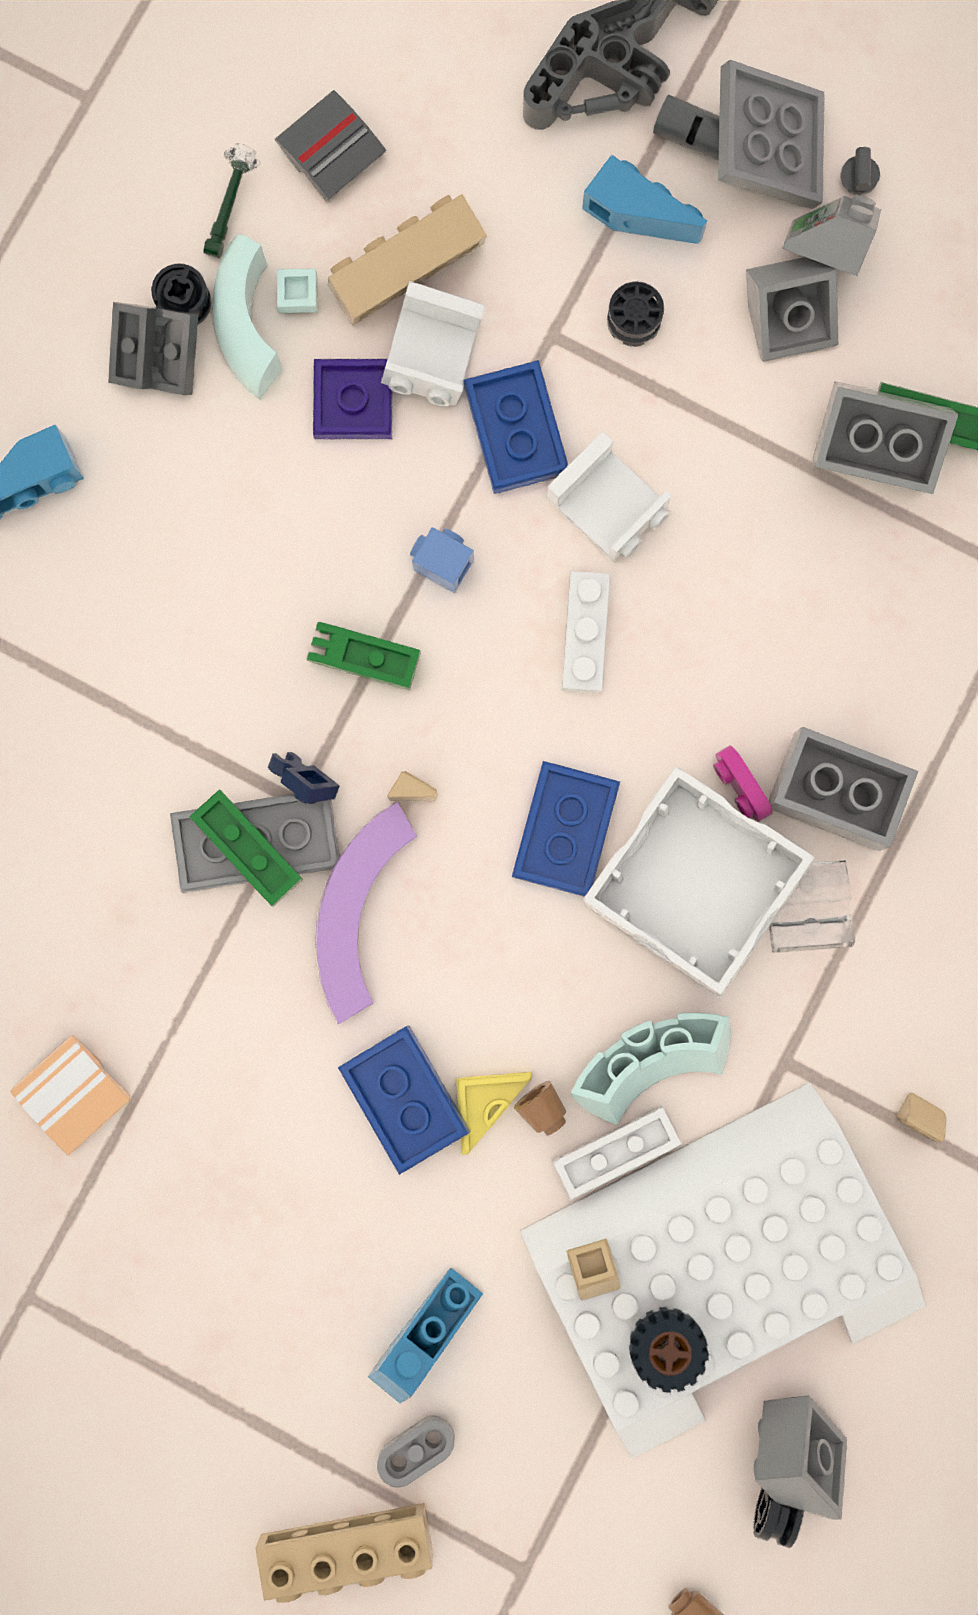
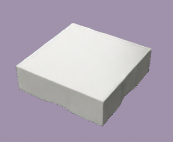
M675 766L643 812L640 823L632 837L614 854L584 897L583 902L589 909L720 998L801 881L815 857L767 825L742 815L724 797Z

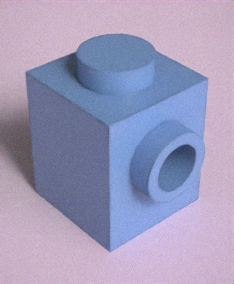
M432 527L426 537L423 535L418 537L410 552V556L414 557L412 564L415 572L455 593L474 561V550L463 544L464 539L455 532L446 528L440 532Z

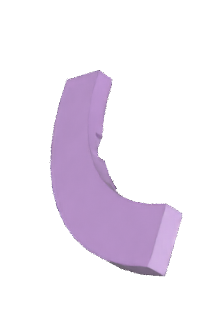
M394 802L378 813L360 829L336 861L321 897L315 936L320 984L327 1005L337 1024L342 1023L373 1004L359 963L358 927L361 911L373 881L390 858L404 845L417 837L398 802Z

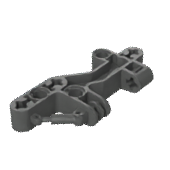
M615 0L571 17L525 85L523 90V118L526 124L537 130L546 129L555 122L557 117L567 121L573 114L585 112L586 116L614 110L626 112L635 103L641 106H650L655 99L654 94L658 93L662 83L666 82L669 78L670 70L663 60L641 45L654 39L676 3L699 15L706 16L711 13L718 0H701L702 3H699L700 0ZM615 58L621 62L611 63L607 59ZM564 70L567 74L558 75L554 71ZM586 77L593 78L616 92L614 94L585 99L584 104L571 106L567 103L581 80Z

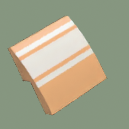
M71 1035L11 1089V1094L23 1109L68 1156L130 1101V1095L101 1067V1061L74 1035Z

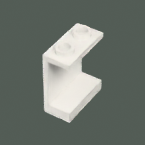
M409 281L381 383L389 385L392 391L399 394L409 395L414 393L427 397L430 403L438 406H449V404L456 406L462 394L465 372L485 305Z
M602 431L547 487L546 499L614 562L621 554L626 558L629 557L643 541L639 536L649 526L655 530L667 518L670 511L666 508L672 496L667 491L661 496L657 495L612 452L614 441Z

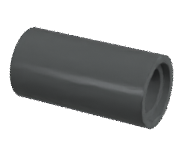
M668 94L656 119L653 133L719 161V115Z

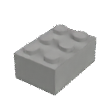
M834 381L812 460L815 467L933 494L958 414L949 407Z
M801 727L792 737L770 795L769 803L772 810L881 851L891 847L918 771L816 731Z

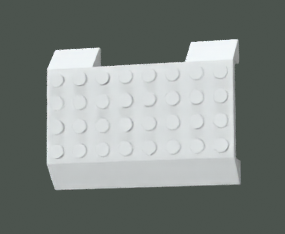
M810 1082L520 1230L543 1285L618 1436L632 1459L706 1421L693 1392L837 1317L840 1319L851 1343L854 1344L926 1307L914 1269L838 1122ZM607 1238L621 1288L586 1300H580L566 1250ZM660 1307H667L669 1310L674 1308L680 1309L697 1322L705 1335L709 1359L705 1363L706 1370L703 1376L699 1374L696 1378L698 1382L695 1385L691 1386L688 1384L685 1386V1391L678 1392L677 1389L671 1390V1393H664L662 1389L657 1388L655 1390L649 1387L648 1383L642 1381L632 1364L629 1351L631 1331L635 1330L636 1322L639 1319H644L646 1313L651 1310L656 1312L659 1311ZM666 1341V1343H664L662 1346H658V1347H659V1348H662L665 1344H667V1341Z

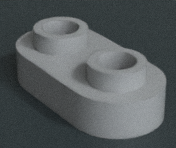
M438 1416L426 1417L388 1442L381 1449L378 1457L377 1470L380 1478L389 1486L404 1487L446 1460L453 1451L455 1440L454 1430L450 1423ZM431 1431H436L441 1435L442 1439L440 1442L433 1444L427 1440L426 1435ZM395 1455H402L406 1458L407 1463L402 1467H397L392 1463L391 1459Z

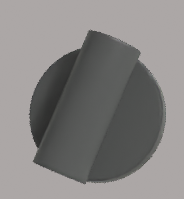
M869 147L857 148L855 156L849 158L842 167L840 173L841 183L850 193L856 195L867 194L879 182L880 169L877 163L871 159V148Z

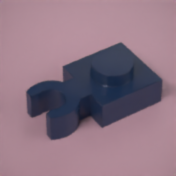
M287 752L285 759L276 753H272L268 769L275 775L282 777L280 783L292 791L297 800L306 804L335 800L340 785L316 766H305L301 763V758L293 752Z

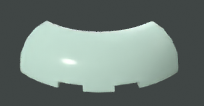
M240 234L236 235L227 247L216 274L212 304L213 324L218 344L229 368L244 387L260 400L283 368L277 352L256 331L251 315L254 292L263 271L267 267V262L261 245Z
M680 1013L674 1019L653 1024L649 1020L622 1033V1039L609 1047L603 1054L599 1051L577 1079L571 1095L589 1113L619 1125L623 1114L630 1104L643 1091L663 1079L689 1072H710L722 1075L730 1047V1019L727 1016L710 1013Z

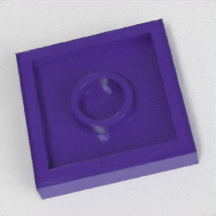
M314 359V439H392L393 391L389 388V385L381 383L387 359Z

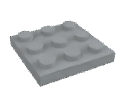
M728 60L720 69L718 181L811 209L822 204L824 91L733 60Z

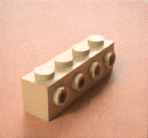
M463 194L453 200L450 195L441 198L430 207L432 213L421 220L417 216L407 219L397 227L399 233L386 241L381 236L364 248L366 254L355 261L347 257L330 269L332 275L328 277V286L352 326L406 293L409 281L420 284L484 244L487 235Z
M425 1503L261 1534L255 1548L264 1601L276 1599L278 1603L294 1601L300 1598L303 1593L318 1591L320 1595L333 1594L340 1591L344 1585L359 1583L362 1587H371L382 1583L386 1577L401 1575L403 1579L417 1578L425 1574L426 1570L432 1569L434 1554Z

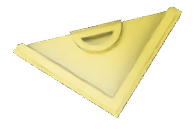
M531 1071L456 1078L458 1109L471 1131L461 1138L462 1155L470 1153L525 1085L532 1079Z

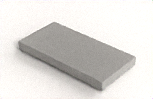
M294 794L234 803L299 875L333 869L340 857L332 800L306 804L297 800ZM197 809L170 813L181 893L249 883L189 817Z

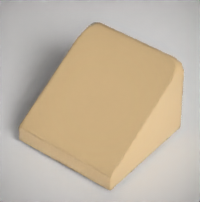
M402 771L387 797L390 801H436L438 793L434 787L409 772Z
M910 1093L896 1116L898 1118L897 1121L930 1140L938 1143L943 1142L946 1129L945 1112L916 1094Z
M607 1238L566 1250L580 1300H586L621 1288Z

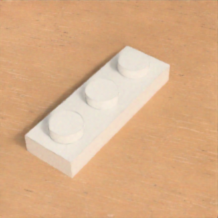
M570 571L562 691L602 693L610 574Z
M660 1106L552 1160L572 1200L682 1144L664 1108Z

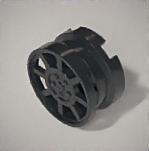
M177 263L164 267L155 276L151 287V294L157 308L199 314L203 310L198 317V325L206 319L211 309V295L203 276L197 269L187 264Z
M633 281L620 286L613 293L609 303L607 325L611 335L623 341V344L627 346L644 345V342L649 341L651 338L653 339L660 329L664 314V302L660 293L653 286L645 282Z
M761 1488L754 1514V1536L765 1541L773 1538L776 1539L778 1545L791 1548L798 1537L804 1511L775 1502Z

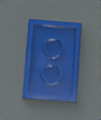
M539 360L463 380L494 494L554 479L568 466Z
M543 761L512 878L585 897L594 883L620 781Z
M410 1025L405 1026L338 1067L399 1175L471 1132Z

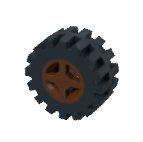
M660 1307L659 1311L656 1312L651 1310L646 1313L644 1319H639L636 1322V1328L634 1331H631L629 1351L632 1364L642 1381L647 1382L649 1387L655 1390L657 1388L662 1389L664 1393H671V1390L677 1389L678 1392L685 1391V1386L688 1384L691 1386L695 1385L698 1382L696 1378L699 1374L703 1376L706 1370L705 1363L709 1359L708 1344L697 1322L680 1309L674 1308L669 1310L667 1307ZM666 1341H667V1344H665L662 1348H659V1347H658V1346H662V1345H663L664 1343H666Z

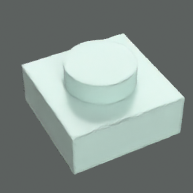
M316 268L277 269V308L279 313L318 312Z

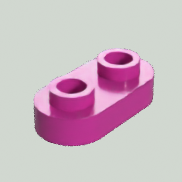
M729 745L716 753L717 763L713 764L714 770L723 784L727 785L730 783L737 793L738 797L734 800L741 814L748 818L753 817L757 822L771 815L773 810L767 797L735 748Z

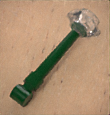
M235 143L234 147L224 151V157L234 170L217 220L213 223L210 232L211 238L206 239L203 250L204 254L220 258L223 253L224 244L222 240H225L228 231L227 225L243 173L253 171L261 165V161L255 158L257 152L245 144Z

